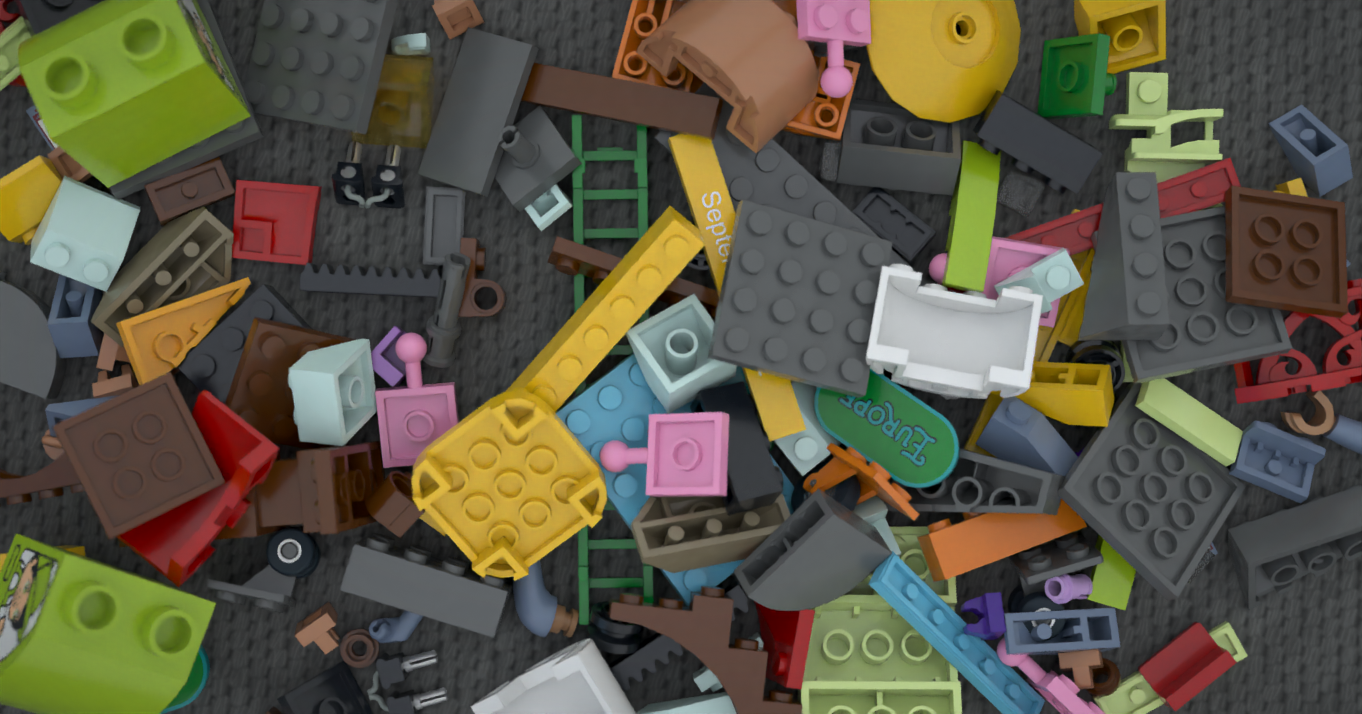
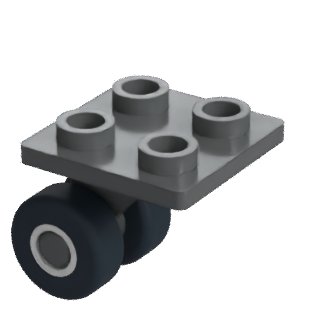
M298 528L281 529L272 535L268 541L266 557L269 565L242 586L207 579L205 587L214 590V598L221 599L222 601L245 605L246 598L254 599L253 606L283 613L284 606L295 608L296 600L292 598L296 579L309 576L318 567L321 556L319 545L310 535Z
M1069 533L1056 538L1054 543L1043 546L1037 545L1008 556L1010 564L1018 572L1021 583L1009 596V613L1064 610L1062 604L1054 603L1046 595L1045 583L1047 579L1104 562L1102 553L1082 534ZM1066 619L1028 621L1023 623L1030 634L1035 626L1043 623L1048 624L1051 627L1052 634L1050 638L1043 640L1047 641L1056 637L1062 631Z

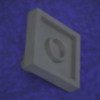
M538 106L514 126L504 127L497 136L498 143L504 151L495 174V179L512 205L519 212L582 164L541 106Z

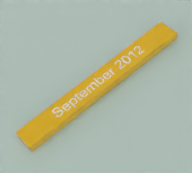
M679 134L669 137L668 143L695 225L701 231L705 243L703 250L720 298L736 214L712 140ZM742 367L750 394L757 409L761 427L767 433L769 441L806 430L789 379Z

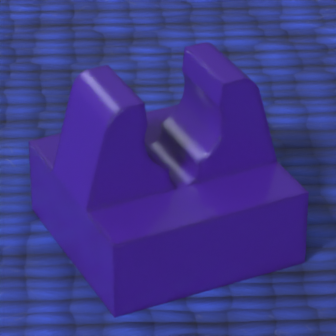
M1001 592L985 593L983 596L968 600L961 605V612H973L978 616L976 624L971 623L963 627V632L966 635L980 637L981 640H995L1006 632Z

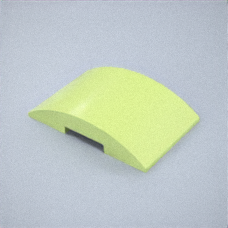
M889 526L901 551L899 558L955 612V605L957 604L956 576L934 582L917 538L928 534V528ZM875 570L843 596L824 605L811 608L815 610L802 688L801 690L798 689V701L802 704V714H962L961 681H958V670L869 585Z

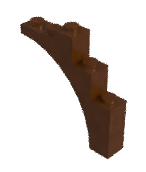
M701 586L700 592L690 593L689 607H683V600L667 597H660L659 604L643 602V595L620 593L619 599H610L608 612L610 619L647 627L670 637L696 655L718 678L729 695L736 714H802V704L797 699H792L793 693L769 690V695L763 696L768 652L763 647H758V640L735 638V643L729 644L734 599L731 596L724 595V588Z

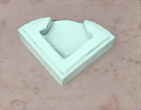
M426 33L409 34L391 40L392 55L394 57L428 55L431 52L430 39Z

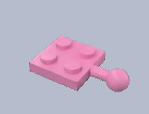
M797 0L798 39L827 43L828 68L821 76V88L830 97H843L849 93L853 85L852 75L844 67L843 45L862 47L871 44L870 0Z
M992 236L985 286L982 293L987 296V299L997 300L999 295L994 285L1060 250L1061 247ZM947 253L936 255L929 264V274L939 284H942ZM1060 298L1050 303L1053 308L1051 311L1040 314L1039 325L1054 328Z
M417 333L403 334L397 340L395 346L398 358L405 362L407 386L377 388L375 391L383 468L413 466L417 457L429 444L459 423L455 382L423 385L421 360L426 355L427 344L424 338Z
M724 412L649 414L648 448H629L622 441H609L601 448L600 462L610 472H621L629 464H647V496H726L729 414Z
M1005 637L1000 640L997 646V655L1000 661L1007 666H1018L1029 677L1026 681L1060 714H1105L1093 702L1087 703L1076 694L1080 689L1064 674L1059 676L1052 670L1049 673L1045 672L1029 655H1007Z

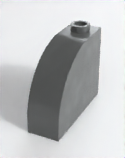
M0 270V382L44 399H56L66 374L67 358L59 357L47 326L51 309L35 293L25 287L5 280L7 273Z
M817 489L734 570V573L747 597L774 610L800 611L824 605L848 593L875 570L892 552L876 527L820 489Z

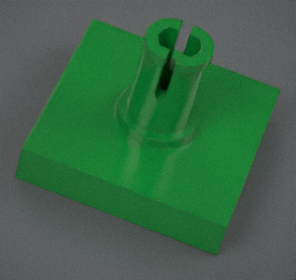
M1097 33L1044 41L1038 114L1046 119L1103 115L1104 96L1113 94L1117 85L1116 76L1112 73H1107L1110 36Z

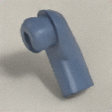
M404 610L400 617L377 618L370 623L369 634L379 643L403 642L411 636L424 616Z

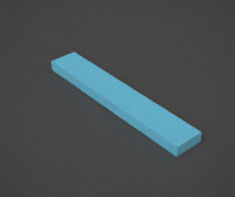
M891 551L892 553L876 568L869 585L1002 714H1040L1045 700L1013 668L1002 663L997 653L984 640H981L980 637L966 635L963 632V627L967 623Z

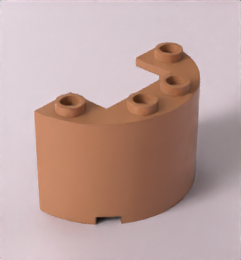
M689 0L641 42L636 51L665 77L677 67L678 61H680L730 103L734 109L726 129L755 153L763 148L813 100L818 91L820 73L806 40L798 39L797 20L790 13L783 12L771 0Z

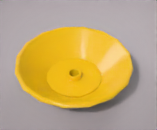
M870 0L871 44L866 45L872 71L891 100L918 118L951 123L980 114L987 108L997 90L1002 93L1004 92L1018 63L1021 27L1014 0ZM956 23L960 26V35L957 34Z

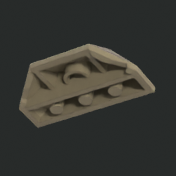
M204 206L167 222L115 275L107 292L104 293L91 322L121 347H124L116 325L117 322L228 284L231 277L233 232Z
M780 494L772 505L729 516L721 496H650L639 514L632 521L630 527L643 563L671 573H677L746 559L790 516V512L783 494Z

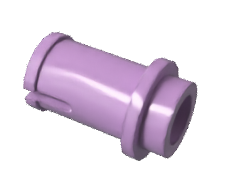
M1064 574L1047 579L1045 583L1046 595L1057 604L1067 603L1071 599L1088 598L1086 594L1091 595L1093 589L1092 581L1085 574Z

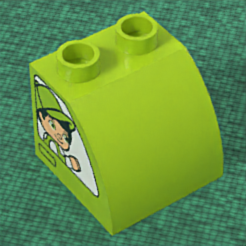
M104 0L22 41L18 47L19 69L50 139L107 188L251 116L197 0Z
M16 533L0 572V704L36 714H160L187 682L216 603L164 582Z

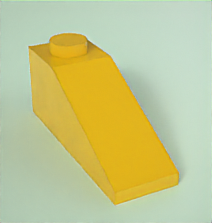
M1033 361L1029 389L1015 397L1038 410L1043 415L1067 425L1108 427L1114 404L1110 365ZM991 391V392H990V393H992V394H994V395H997V396L1001 397V396H1000V392H1001V391Z

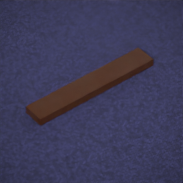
M538 63L533 64L521 102L710 140L715 138L724 102L716 97Z

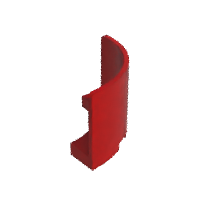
M203 390L198 395L191 415L225 483L116 536L178 588L215 551L210 544L225 525L234 528L251 505L246 496L257 483L262 484L265 482L279 451L275 444L206 390Z

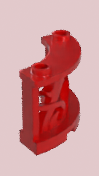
M1362 278L1347 281L1348 304L1354 300L1356 312L1353 315L1348 311L1343 317L1336 318L1292 311L1283 320L1289 337L1309 316L1326 323L1341 336L1327 349L1322 363L1323 372L1317 373L1312 361L1305 354L1294 349L1285 354L1261 358L1257 368L1255 384L1253 382L1250 361L1234 364L1238 388L1234 390L1237 404L1307 392L1306 385H1310L1311 392L1362 382ZM1358 321L1359 329L1355 331L1350 325ZM1348 344L1350 349L1342 351L1347 356V363L1341 365L1337 361V353ZM1279 356L1289 357L1297 361L1298 370L1292 375L1286 373L1285 366L1289 362H1278Z

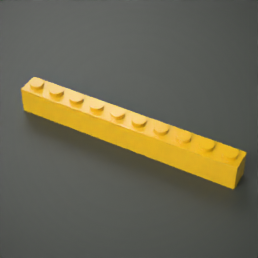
M669 206L505 392L517 387L525 388L531 394L541 398L556 412L705 245L701 231L674 208ZM425 510L419 518L445 536V531Z

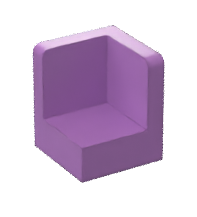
M394 326L371 352L373 370L392 387H398L406 378L405 362L398 358L395 351L397 340L406 333L400 326Z

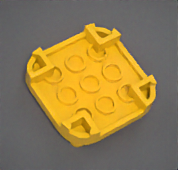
M522 387L503 392L477 408L429 444L417 457L412 469V499L419 511L425 509L471 560L472 570L483 578L486 575L497 578L513 577L514 581L529 575V567L586 525L589 524L593 528L602 518V512L607 501L605 475L597 461L546 402Z

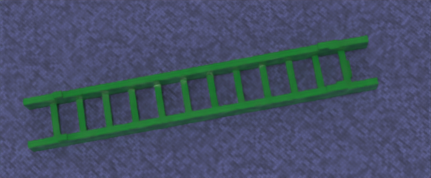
M572 115V150L582 163L572 171L574 242L584 245V239L638 238L639 241L648 231L647 127L637 125V150L623 151V147H597V151H583L582 115ZM634 161V173H637L638 189L584 190L583 174H585V162ZM584 200H638V228L584 229ZM579 273L574 275L575 312L585 302V278H591ZM649 308L641 315L640 323L649 319ZM615 345L607 355H630L633 353L631 345ZM586 378L576 388V395L591 385L586 384ZM607 500L603 510H615V508ZM588 525L578 531L579 625H589L590 623L589 588L643 587L644 602L653 603L652 565L643 563V577L589 578V549H638L634 538L589 539Z

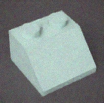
M64 176L31 241L30 262L107 292L124 260L140 207L122 199L118 200L115 196Z
M695 294L626 332L628 341L647 384L668 414L694 400L699 391L715 388L736 375V365L708 358L715 322Z
M362 338L309 351L289 369L288 384L290 389H292L295 406L293 418L298 426L301 442L344 446L377 412L376 388L369 339Z
M792 380L791 384L806 430L773 441L798 473L804 476L831 454L827 449L831 442L838 447L842 443L827 433L816 417L814 397L817 387Z

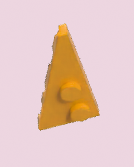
M249 277L117 322V328L139 386L177 367L185 359L186 354L193 347H196L212 330L220 317L244 295V292L251 285Z

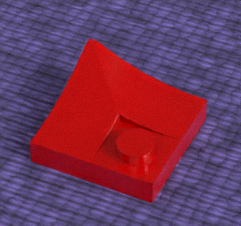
M236 180L232 258L300 265L312 263L322 186Z
M754 601L759 617L761 638L764 642L763 648L768 652L765 677L784 687L801 690L815 610L780 611L767 608Z

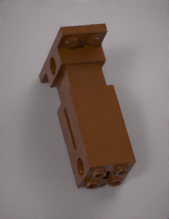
M380 441L296 451V458L280 459L279 450L265 482L262 484L257 483L246 496L251 505L234 528L225 525L214 540L257 537L284 529L286 525L303 524L304 533L321 532V535L336 534L376 522L377 520L368 512L365 500L385 480ZM119 539V547H128Z

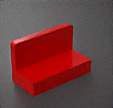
M1194 622L1138 667V671L1161 701L1176 712L1237 662L1228 650L1217 645L1201 623Z

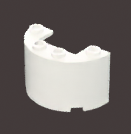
M891 264L889 267L882 266L866 356V363L871 366L870 369L877 374H883L884 370L891 372V381L925 392L953 397L987 399L991 391H1001L1000 396L1006 398L1022 394L1029 389L1043 295L1033 294V291L1026 287L1011 286L1009 289L1003 288L997 300L987 299L985 294L977 291H965L963 294L947 291L948 289L945 286L939 284L919 286L922 273L914 272L913 268L907 265Z
M590 638L576 642L548 656L525 670L526 672L517 676L512 681H507L471 706L475 714H636L595 643Z

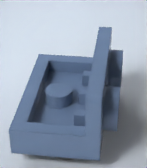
M1255 420L1243 430L1235 463L1231 464L1229 474L1301 504L1308 498L1315 464L1325 457L1326 449L1314 444L1305 437H1296L1279 430L1271 423Z

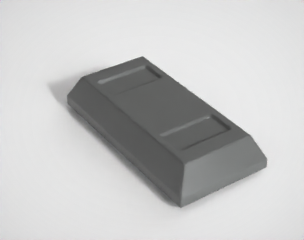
M426 187L424 265H444L446 254L460 253L461 238L464 236L466 190L447 187Z

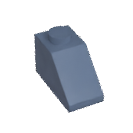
M1302 104L1269 123L1270 129L1298 177H1301L1302 181L1319 197L1353 178L1348 145Z
M59 274L47 323L59 357L99 356L104 332L95 326L91 319L102 299V290Z

